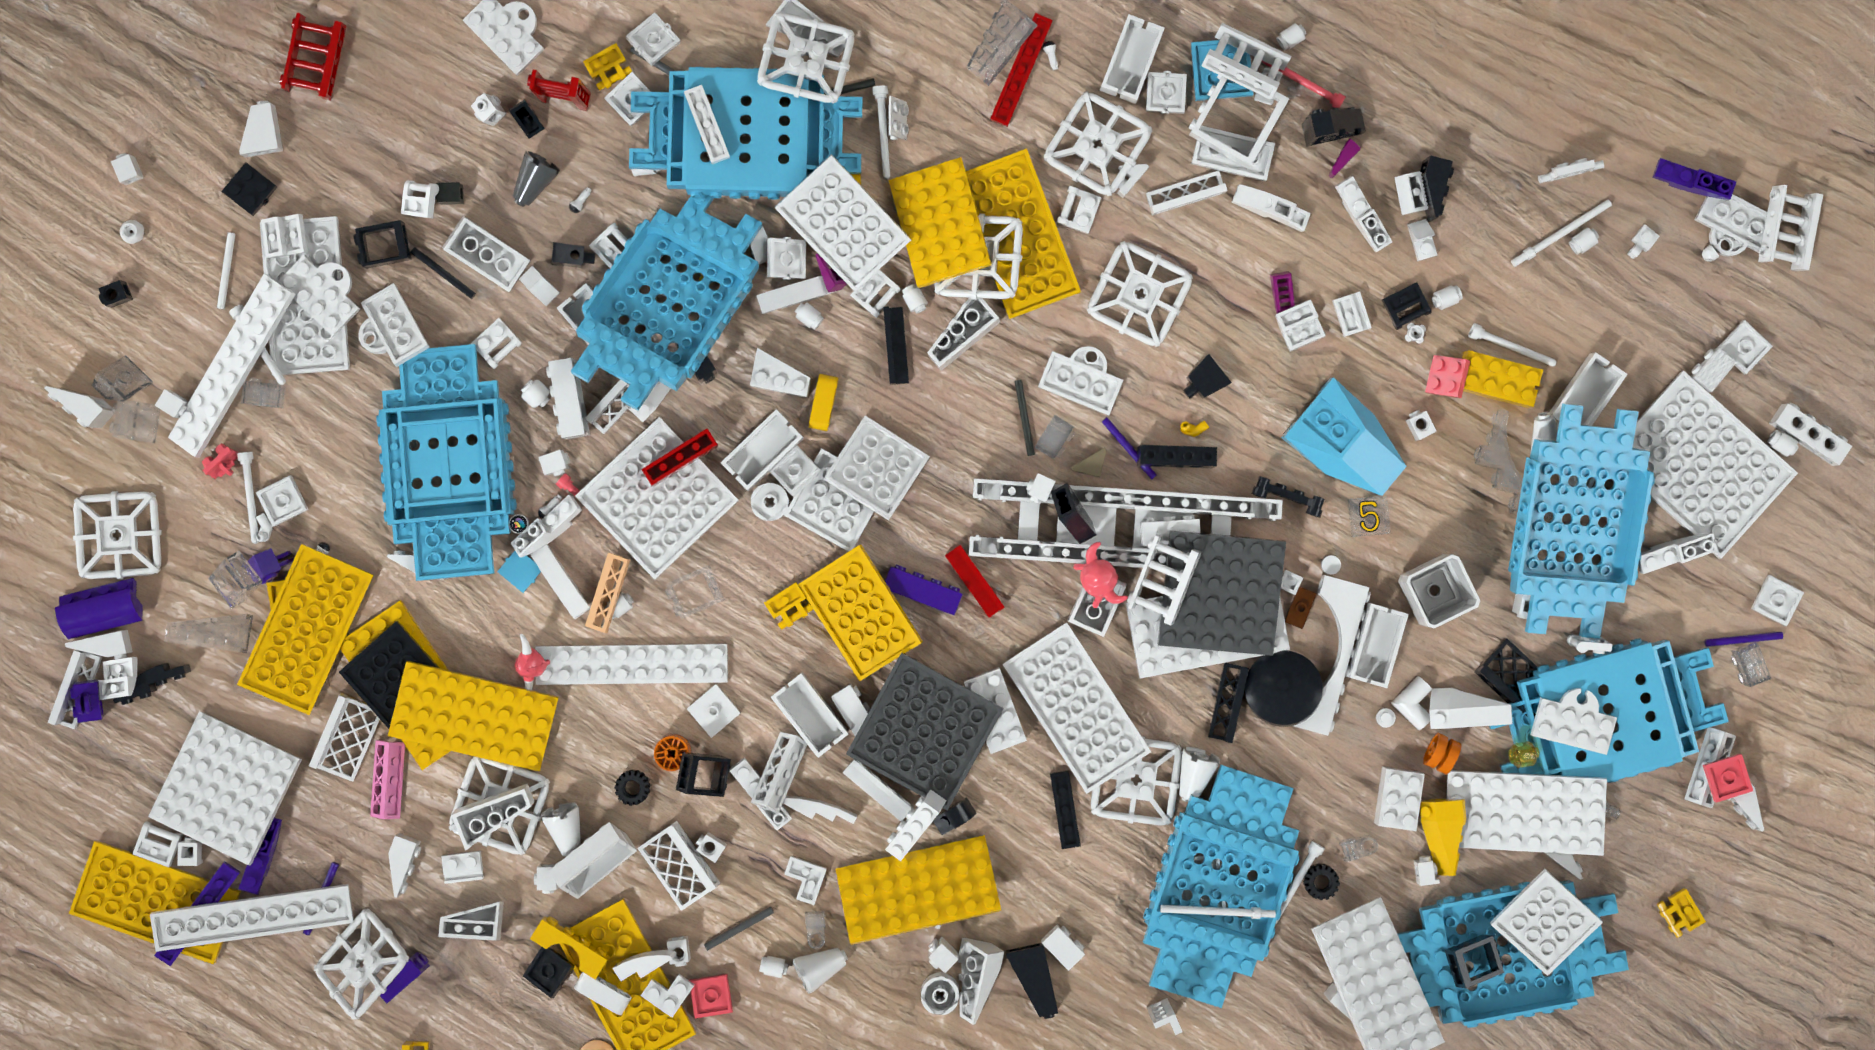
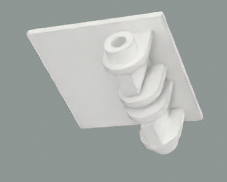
M889 96L888 136H890V140H898V138L907 140L909 132L907 124L909 108L907 102Z

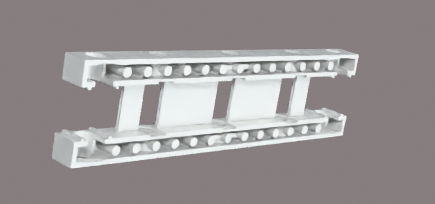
M974 479L973 498H978L979 501L981 499L1002 500V502H1006V500L1020 501L1018 540L1003 539V537L970 536L969 556L1085 564L1087 563L1086 551L1096 542H1101L1096 553L1098 560H1106L1113 566L1143 568L1150 551L1148 545L1141 546L1140 522H1144V518H1156V521H1164V517H1175V520H1183V516L1208 514L1212 515L1211 534L1230 536L1232 516L1245 517V519L1265 518L1269 519V521H1275V519H1281L1283 500L1069 485L1092 520L1096 536L1079 544L1058 517L1056 542L1037 541L1040 504L1031 501V496L1027 495L1029 490H1026L1029 482ZM1054 484L1051 491L1059 488L1062 485ZM1050 492L1049 497H1048L1046 503L1054 504V501H1053V498H1052V495H1051V492ZM1116 508L1135 509L1133 548L1114 546ZM1157 550L1153 561L1166 566L1167 554Z

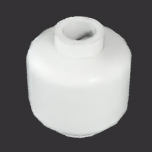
M529 380L521 389L522 399L532 408H536L539 405L544 407L550 400L548 398L550 390L540 380Z

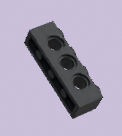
M1140 445L1137 447V466L1213 469L1217 467V447Z

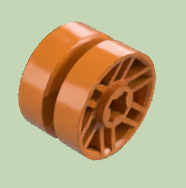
M1436 733L1426 749L1423 764L1431 768L1436 767L1437 771L1447 775L1459 757L1461 743L1453 739L1448 741L1447 736Z
M678 734L665 736L655 746L654 759L656 763L666 771L679 770L682 753H691L690 743L685 737ZM670 750H675V755H670Z

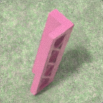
M376 740L370 817L384 820L400 819L405 744L401 741L388 742ZM382 745L384 746V754H382ZM378 804L380 805V813H378Z

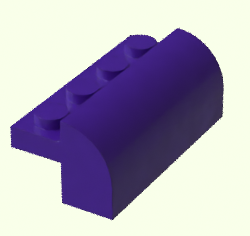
M130 578L59 596V606L55 607V614L62 633L69 640L142 621L143 605L136 597V580Z

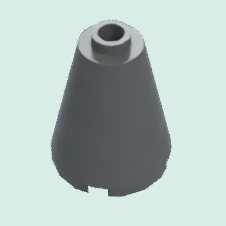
M526 151L512 195L515 198L514 202L522 207L525 205L529 206L558 175L560 169L553 163L550 165L546 158L534 152Z

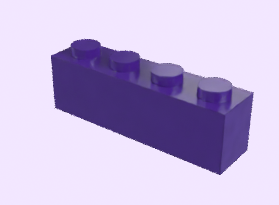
M897 564L895 568L890 567L885 582L891 592L955 615L962 597V593L959 592L960 588L949 585V588L941 585V581L934 578L928 581L923 579V574L915 571L913 574L905 572V567Z

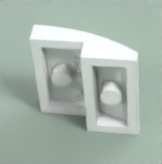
M303 214L285 217L277 216L261 220L266 258L308 253Z
M1311 300L1275 315L1289 352L1326 336Z
M137 657L103 662L104 680L98 681L100 700L132 695L137 678Z

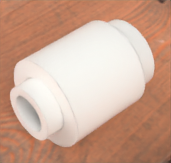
M1294 23L1279 33L1280 36L1276 39L1284 51L1286 49L1290 50L1305 40L1306 31L1301 24L1297 25Z
M1587 227L1572 237L1569 245L1575 254H1583L1598 244L1599 235L1595 229Z
M912 284L902 290L904 294L902 297L911 312L918 314L926 309L928 302L916 284Z
M1451 285L1434 292L1432 302L1436 308L1443 310L1459 303L1463 296L1457 285Z
M808 302L805 304L801 303L795 310V313H797L796 318L808 328H813L814 330L817 329L824 319L821 316L822 313Z
M1775 430L1767 441L1770 447L1786 457L1794 455L1799 447L1796 439L1778 430Z
M620 593L612 619L621 617L633 608L632 603H634V600L628 593ZM611 601L607 602V605L604 607L605 609L610 606Z
M773 956L762 957L759 972H763L764 975L782 978V975L787 973L788 964L782 958Z

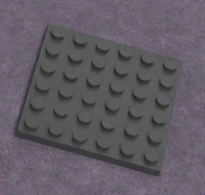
M1170 530L1168 546L1185 553H1191L1193 549L1202 553L1175 623L1173 625L1164 623L1165 617H1163V614L1160 615L1158 646L1273 656L1286 541ZM1167 554L1166 566L1178 571H1184L1186 566L1184 560ZM1165 574L1164 586L1177 589L1179 584L1177 578ZM1163 594L1162 606L1170 607L1172 599H1170V596Z
M902 652L846 755L920 796L925 797L930 790L934 791L946 800L943 808L948 811L1004 708Z

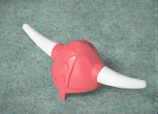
M520 634L522 652L516 659L515 669L523 677L525 689L532 690L534 677L543 674L546 667L550 664V660L545 661L535 649L530 647L527 638Z

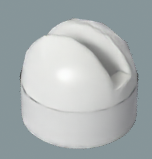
M1711 245L1702 251V257L1707 262L1714 261L1719 257Z

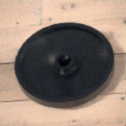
M1282 650L1274 653L1273 656L1263 655L1254 662L1248 671L1245 696L1250 709L1262 721L1279 727L1294 726L1307 720L1317 710L1322 698V680L1319 671L1308 658L1297 652Z

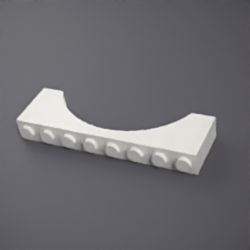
M1322 575L1317 594L1327 603L1335 618L1339 637L1338 653L1330 674L1322 683V698L1317 710L1307 720L1294 725V727L1328 736L1329 732H1332L1334 729V713L1337 714L1340 703H1338L1339 695H1343L1345 684H1343L1344 677H1347L1350 671L1349 659L1353 658L1355 653L1354 641L1359 638V623L1364 620L1366 611L1363 609L1365 603H1368L1371 592H1369V587Z

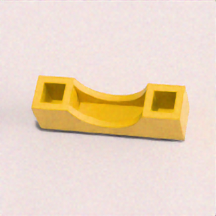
M545 916L540 921L530 940L545 949L558 943L571 946L579 956V970L596 980L610 958L607 955L608 952L601 947H594L587 938L576 936L574 934L575 931L571 928L560 926L555 918Z

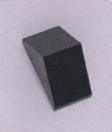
M525 99L509 109V112L528 139L545 129Z

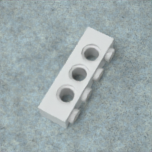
M1793 403L1781 404L1769 424L1796 439L1800 445L1830 465H1840L1852 448L1847 443L1848 440L1841 435L1836 436L1833 434L1830 427L1817 423L1816 418L1812 415L1799 411L1800 408ZM1794 418L1798 420L1797 427L1793 425ZM1810 429L1814 430L1813 438L1809 436ZM1826 439L1830 441V447L1828 449L1825 447Z

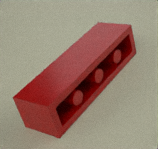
M707 428L641 470L651 486L654 487L717 448L718 444Z

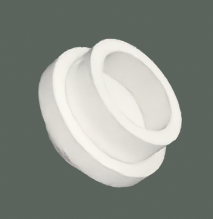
M1383 708L1376 714V721L1382 727H1390L1395 722V714L1388 708Z

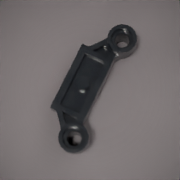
M1259 476L1256 487H1253L1251 494L1266 499L1267 494L1271 493L1308 506L1307 514L1321 518L1324 498L1315 495L1313 499L1304 496L1305 492L1296 489L1291 492L1286 490L1287 486L1276 483L1274 486L1269 484L1270 479Z

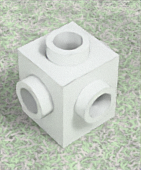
M483 93L471 105L475 111L474 115L476 118L491 126H494L506 114L500 105L501 101L495 95L491 96Z

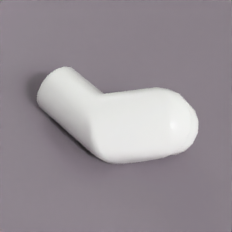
M262 513L256 517L261 526L259 533L256 534L258 542H266L273 530L265 513Z

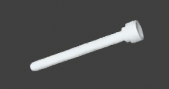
M874 86L873 95L878 103L883 177L889 179L890 163L885 108L888 86Z
M237 305L229 311L233 320L238 319L244 308L243 305ZM264 347L260 354L277 382L280 385H284L286 382L285 378Z
M1474 323L1469 331L1468 337L1474 340L1485 339L1549 366H1555L1557 363L1553 358L1488 333L1479 324Z
M253 452L237 453L238 461L243 466L251 541L257 544L256 534H258L250 465L254 459Z
M1311 841L1308 846L1309 854L1287 890V898L1285 902H1282L1280 908L1281 916L1314 859L1322 855L1325 850L1324 847L1314 841Z

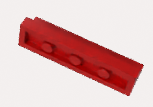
M961 545L945 555L989 618L1005 608Z

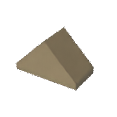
M1105 447L1071 467L1072 471L1100 477L1106 455Z

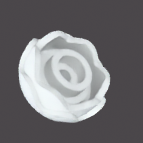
M128 220L120 227V236L125 242L134 244L143 239L144 227L138 221Z

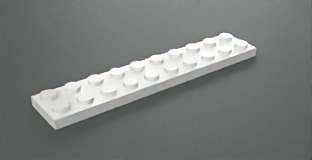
M263 274L188 402V408L180 416L168 436L169 439L192 456L200 458L296 295L269 275Z
M728 644L535 646V650L545 661L550 660V664L546 667L543 674L536 677V685L728 682Z
M349 884L150 913L156 952L353 923L354 920Z

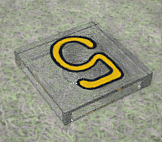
M1388 496L1348 499L1351 537L1391 534Z

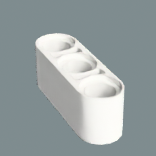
M584 972L581 973L574 985V989L618 1015L623 1014L632 999L629 994L599 976L595 980Z

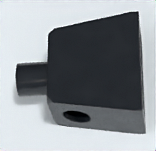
M553 242L551 265L582 268L583 263H595V253L585 252L584 246ZM572 253H577L579 255V258L572 259L570 255Z
M1208 354L1186 377L1190 385L1183 392L1188 399H1191L1197 393L1203 399L1232 382L1210 354Z

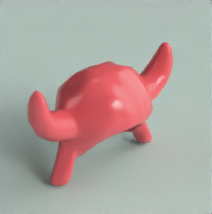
M1096 542L1086 551L1087 563L1074 564L1073 566L1075 570H1082L1080 572V581L1085 591L1095 597L1092 604L1094 608L1099 606L1103 598L1112 604H1120L1128 598L1127 595L1118 596L1113 590L1119 578L1113 565L1106 560H1098L1096 553L1101 542Z

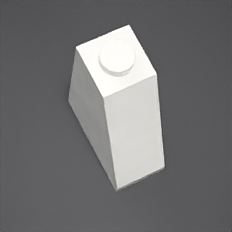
M259 101L257 105H253L250 108L239 150L240 155L245 158L283 151L276 106L269 103V101Z

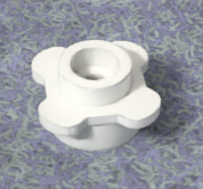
M1409 323L1405 340L1407 342L1416 341L1418 344L1424 341V332L1426 331L1425 326Z

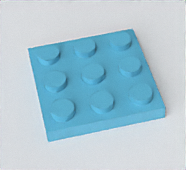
M1220 40L1191 42L1195 101L1209 100L1210 96L1207 95L1212 85L1217 86L1219 82L1218 74L1202 67V63L1210 49L1216 50ZM1227 44L1222 55L1233 59L1237 48ZM1244 52L1240 64L1250 68V54ZM1227 79L1216 99L1251 97L1254 94L1253 91Z

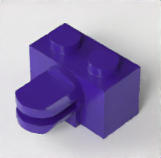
M272 548L253 555L245 563V566L254 585L260 582L264 585L272 581L273 578L277 577L276 573L280 572L281 568L292 564L294 557L278 563V561L292 555L291 551L275 556Z
M99 679L75 682L73 687L70 688L71 699H75L73 717L77 718L78 723L97 721L104 718L103 704L99 697Z

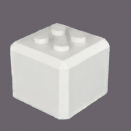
M1442 554L1401 574L1398 580L1419 625L1436 628L1477 608L1480 603V599L1460 558L1452 554ZM1432 585L1439 587V593L1436 596H1432L1429 592Z

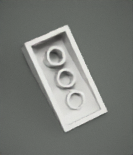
M464 215L442 246L443 250L508 292H510L530 262L528 258Z

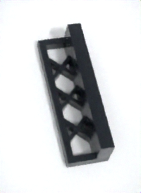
M883 307L890 385L909 384L903 307Z
M1224 663L1208 733L1209 738L1233 743L1249 668ZM1228 667L1238 669L1237 677L1231 681L1226 676ZM1230 685L1233 695L1225 699L1222 691ZM1226 704L1229 708V713L1221 718L1218 714V709ZM1219 723H1222L1225 727L1224 736L1213 734L1214 727Z

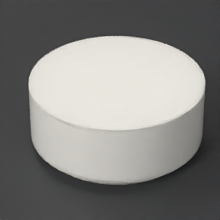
M1328 555L1322 559L1321 568L1326 574H1336L1341 568V562L1336 556Z

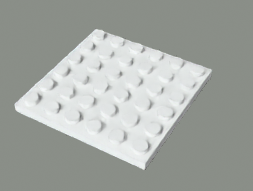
M660 417L575 495L654 579H657L739 501L700 459H697L658 485L651 486L641 469L684 443Z
M199 711L148 817L242 863L252 865L302 759Z

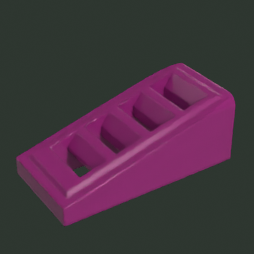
M1351 138L1345 143L1329 173L1330 178H1333L1361 150V147Z
M817 253L815 256L827 291L830 293L842 290L847 283Z
M1289 271L1270 274L1276 314L1294 307L1292 274ZM1286 279V282L1277 283V280ZM1287 286V290L1278 291L1279 287ZM1288 294L1287 298L1279 299L1280 295ZM1290 302V305L1280 307V303Z

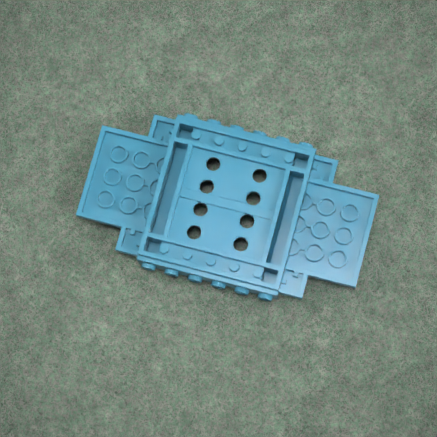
M475 344L428 348L399 365L401 389L382 391L383 409L379 410L376 422L377 426L380 427L378 443L382 449V453L379 454L380 464L383 465L381 482L385 487V491L382 492L383 502L386 503L384 520L387 522V525L392 526L393 542L395 545L413 543L416 581L495 574L491 535L511 534L509 515H514V510L517 509L516 499L513 498L512 492L515 491V481L511 479V472L514 471V466L509 453H512L511 441H508V434H510L511 429L510 423L507 422L506 415L509 414L508 403H505V400L499 397V384L497 380L479 382ZM471 434L477 436L478 441L475 445L467 443V438ZM452 436L458 438V444L455 447L448 445V439ZM432 438H437L439 441V446L436 449H431L428 445ZM412 440H418L420 443V447L416 451H412L409 447ZM473 473H479L481 477L480 481L476 484L470 481V476ZM458 474L461 477V483L455 486L451 483V477ZM436 476L442 479V484L439 487H434L431 483L432 479ZM416 478H420L423 481V486L420 489H415L412 486V482Z
M1220 764L1209 801L1190 795L1185 813L1180 812L1179 816H1176L1173 826L1175 829L1168 838L1167 845L1169 847L1167 853H1164L1161 863L1163 865L1155 878L1157 884L1155 890L1152 889L1149 900L1151 902L1143 915L1144 922L1148 925L1143 943L1160 948L1149 986L1222 1008L1233 972L1252 977L1257 960L1263 961L1264 957H1267L1270 939L1275 935L1274 927L1276 921L1281 916L1280 908L1282 902H1285L1287 898L1286 890L1288 884L1293 880L1292 872L1294 865L1296 866L1299 861V851L1294 849L1299 830L1282 825L1294 788ZM1197 853L1204 855V861L1200 864L1194 862V856ZM1214 859L1222 861L1219 869L1212 868V861ZM1234 864H1237L1240 868L1237 875H1231L1229 871L1230 867ZM1251 870L1257 872V878L1253 881L1247 878V874ZM1184 890L1192 892L1191 899L1183 900L1182 893ZM1204 895L1210 898L1207 906L1200 904V898ZM1226 901L1228 908L1244 907L1245 909H1251L1252 907H1260L1263 910H1275L1276 916L1275 918L1261 917L1260 919H1252L1245 916L1161 913L1160 905L1217 907L1219 902Z

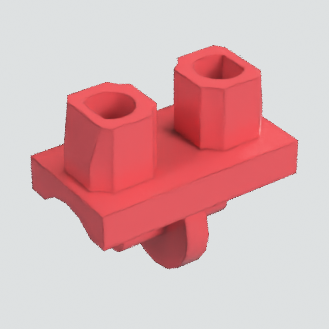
M221 443L216 447L215 451L218 453V456L215 459L208 456L202 461L205 467L202 471L214 479L219 476L222 477L225 473L231 476L234 473L231 468L235 465L234 461L238 459L237 451Z

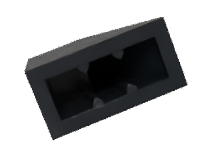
M1066 483L1051 491L1059 520L1078 543L1081 544L1096 536L1092 520L1069 484Z

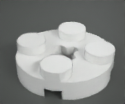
M774 483L758 486L751 495L752 511L762 520L774 521L784 516L789 506L787 492L783 487ZM773 497L775 505L767 507L765 499Z

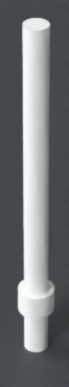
M1610 200L1604 201L1532 248H1526L1521 255L1511 260L1512 265L1516 267L1525 260H1531L1536 256V253L1612 206Z
M1160 905L1161 913L1245 916L1252 919H1260L1261 917L1275 918L1276 916L1275 910H1263L1260 907L1242 909Z

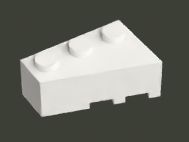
M757 348L750 382L751 387L808 398L811 384L810 377Z
M500 901L440 917L438 937L500 940L504 902Z

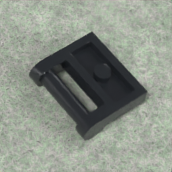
M1417 282L1382 299L1396 330L1403 328V325L1423 315L1427 316L1432 313ZM1420 303V309L1399 319L1397 313Z

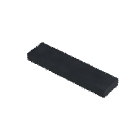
M1069 770L1050 773L1061 848L1081 847Z

